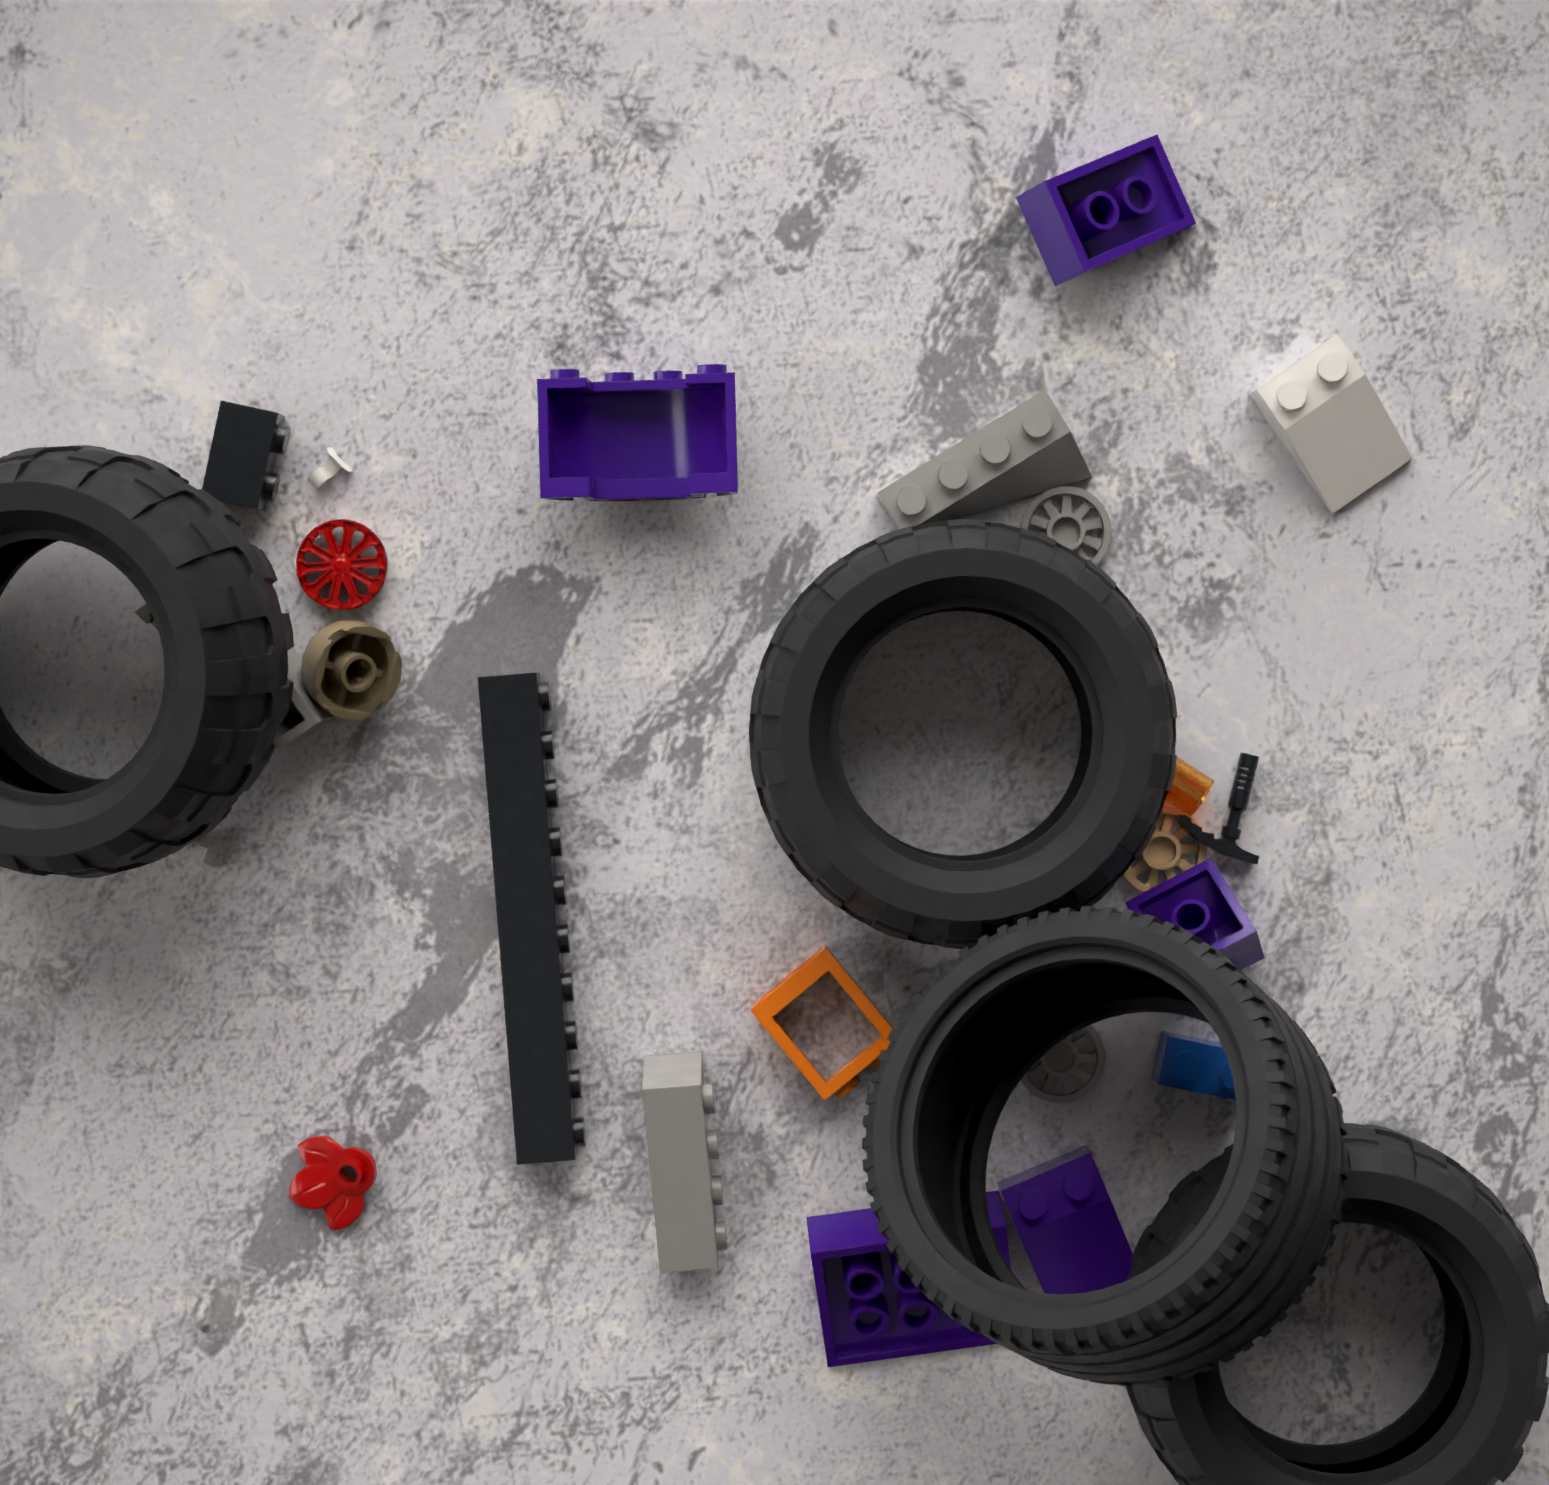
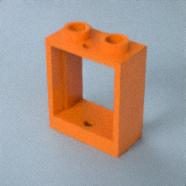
M826 945L821 947L750 1007V1011L824 1100L833 1093L838 1099L849 1093L861 1081L857 1074L870 1063L875 1068L880 1067L881 1062L878 1058L881 1050H887L891 1042L887 1038L891 1030L896 1031ZM829 971L881 1035L826 1080L775 1019L774 1015Z

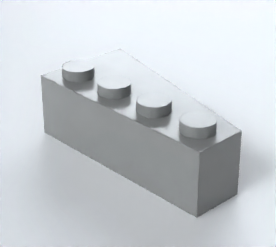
M702 1051L644 1056L642 1096L660 1273L718 1268V1251L727 1250L725 1221H716L715 1205H723L721 1175L712 1176L711 1160L719 1159L717 1130H708L707 1114L715 1113L712 1084H704Z

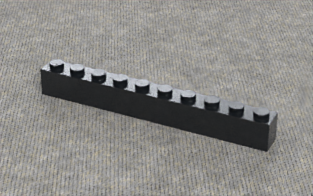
M537 672L478 677L517 1165L576 1160L578 1147H586V1131L584 1117L575 1118L574 1099L582 1098V1081L580 1069L572 1070L570 1050H578V1031L576 1021H568L566 1002L574 1001V981L572 972L564 973L562 956L563 953L571 952L569 925L560 924L558 906L567 904L565 876H556L555 857L563 856L561 827L552 828L551 808H559L557 779H548L547 760L555 759L553 730L544 731L543 711H551L549 682H541L540 673Z

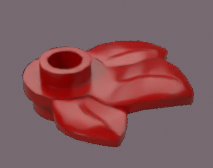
M327 1136L310 1137L298 1144L299 1154L307 1166L292 1179L288 1195L294 1203L303 1208H323L329 1228L334 1231L341 1230L357 1220L364 1211V1193L373 1186L377 1176L376 1162L373 1156L364 1149L358 1147L343 1148L335 1140ZM346 1165L352 1166L356 1170L357 1179H352L348 1176L345 1170Z

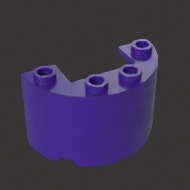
M698 365L697 374H685V379H683L682 371L667 370L653 372V380H634V373L612 372L605 373V381L592 382L587 377H580V371L577 369L550 370V379H537L540 498L559 501H574V498L580 497L589 501H657L706 498V494L716 493L717 496H728L738 493L735 372L727 373V365Z

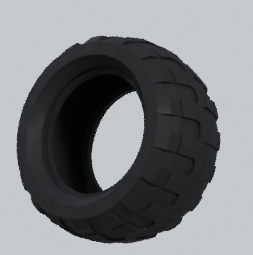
M89 445L27 448L0 458V597L16 572L42 549L57 541L69 542L84 547L113 564L137 588L155 620L163 648L165 667L162 701L150 734L135 756L121 770L108 779L77 775L45 760L21 739L7 720L0 706V867L40 876L57 874L75 878H98L139 868L163 859L191 842L199 840L218 826L232 810V805L238 801V797L252 787L269 762L276 747L273 740L278 725L288 715L292 700L294 681L287 679V650L294 647V639L289 613L281 612L278 596L273 587V583L278 579L272 564L262 549H258L257 546L250 543L246 535L239 528L241 521L228 507L203 489H196L189 485V480L155 460L140 455H129L104 447Z
M973 519L925 523L891 531L840 558L827 567L799 595L780 621L762 658L752 693L749 722L751 771L761 807L775 839L796 869L826 900L853 918L888 936L945 948L963 949L966 946L973 948L979 944L977 939L985 934L991 937L998 933L997 928L1003 925L1010 927L1018 924V919L1029 917L1033 920L1038 918V913L1045 911L1056 913L1061 908L1069 907L1078 912L1082 906L1094 905L1113 888L1115 882L1127 871L1133 861L1139 858L1149 844L1157 827V820L1162 812L1168 791L1171 790L1175 775L1177 755H1175L1176 698L1152 629L1142 614L1138 613L1130 600L1116 586V583L1090 560L1084 559L1073 550L1057 543L1056 540L1025 528ZM971 611L988 614L1004 619L1030 633L1049 650L1063 668L1072 686L1079 709L1081 743L1078 762L1069 787L1059 804L1037 828L1021 839L999 849L980 854L944 855L932 853L908 845L887 833L866 814L857 802L848 785L840 758L838 728L841 705L849 682L863 658L874 645L892 630L914 619L939 612Z
M1345 1123L1347 1135L1342 1137L1349 1147V1157H1347L1349 1177L1348 1180H1343V1188L1347 1191L1346 1201L1342 1202L1340 1211L1343 1214L1341 1223L1369 1224L1390 1230L1413 1241L1426 1257L1438 1281L1445 1319L1443 1346L1434 1374L1417 1401L1392 1424L1367 1437L1332 1445H1314L1287 1440L1253 1424L1229 1402L1222 1384L1218 1362L1214 1363L1215 1369L1208 1372L1201 1371L1194 1374V1377L1187 1379L1174 1376L1173 1381L1170 1383L1139 1386L1132 1384L1131 1381L1129 1386L1125 1387L1140 1427L1158 1458L1169 1470L1179 1485H1494L1498 1480L1504 1483L1522 1458L1524 1452L1522 1445L1529 1435L1533 1422H1539L1545 1406L1549 1378L1546 1376L1549 1353V1304L1546 1302L1543 1294L1542 1283L1539 1277V1265L1533 1249L1496 1195L1458 1162L1421 1141L1382 1126ZM1233 1144L1226 1147L1221 1155L1209 1161L1196 1172L1193 1170L1168 1195V1201L1158 1212L1152 1224L1146 1226L1137 1242L1131 1258L1132 1266L1127 1280L1145 1272L1163 1260L1195 1229L1221 1187L1229 1165Z

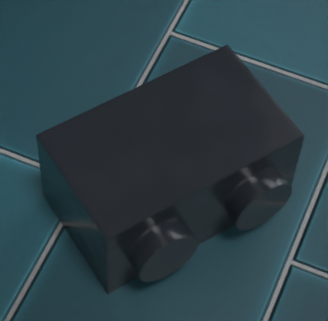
M221 400L202 489L220 502L266 511L267 501L274 502L279 489L280 474L274 473L277 454L284 455L289 442L290 426L284 425L285 416L277 412Z

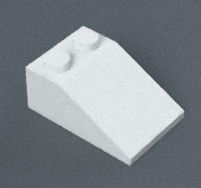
M1338 333L1249 394L1331 514L1412 459L1410 452L1367 375Z

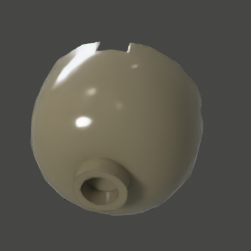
M337 621L320 629L309 640L302 655V680L307 693L323 710L345 720L365 719L372 715L369 712L374 710L380 703L386 705L393 698L401 681L402 660L400 653L395 651L391 642L392 639L386 632L362 621Z

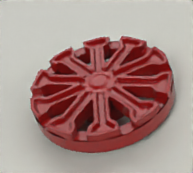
M330 520L315 527L301 542L296 559L297 577L304 592L319 605L333 610H353L369 603L382 589L388 573L387 553L379 537L365 525L351 520ZM342 527L344 530L341 546L338 545L333 533L334 529ZM356 531L362 532L364 534L363 540L351 548L354 533ZM320 534L324 536L329 551L315 544V539ZM370 546L375 547L377 551L375 557L361 558L360 555ZM311 552L322 558L323 562L307 563L305 561L306 554ZM365 567H377L379 573L377 577L372 578L362 572V569ZM324 571V574L314 583H309L307 579L308 573ZM359 580L368 586L369 591L364 596L360 595L354 581ZM332 581L330 595L324 599L320 596V590ZM342 585H345L350 596L349 602H341L339 599Z

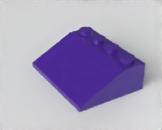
M999 1190L986 1192L992 1230L1000 1251L1011 1269L1006 1223ZM871 1208L806 1217L828 1367L997 1344L951 1318L913 1284L912 1278L901 1269L896 1257L888 1249L886 1244L890 1240L880 1233L877 1226L879 1223L877 1216L873 1214Z

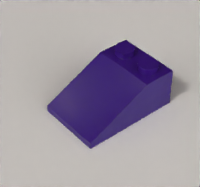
M1157 134L1045 180L1016 197L1055 287L1196 224Z
M1086 1145L997 1182L1044 1293L1060 1295L1085 1293L1105 1289L1127 1281L1132 1266L1131 1258L1133 1253L1092 1154Z

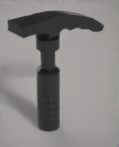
M1240 753L1227 805L1230 809L1226 826H1222L1221 837L1214 839V834L1202 832V827L1192 823L1191 818L1186 815L1177 814L1175 819L1188 834L1212 851L1250 864H1258V855L1241 849L1235 842L1240 838L1241 830L1238 827L1242 813L1247 810L1255 771L1259 761L1258 756Z

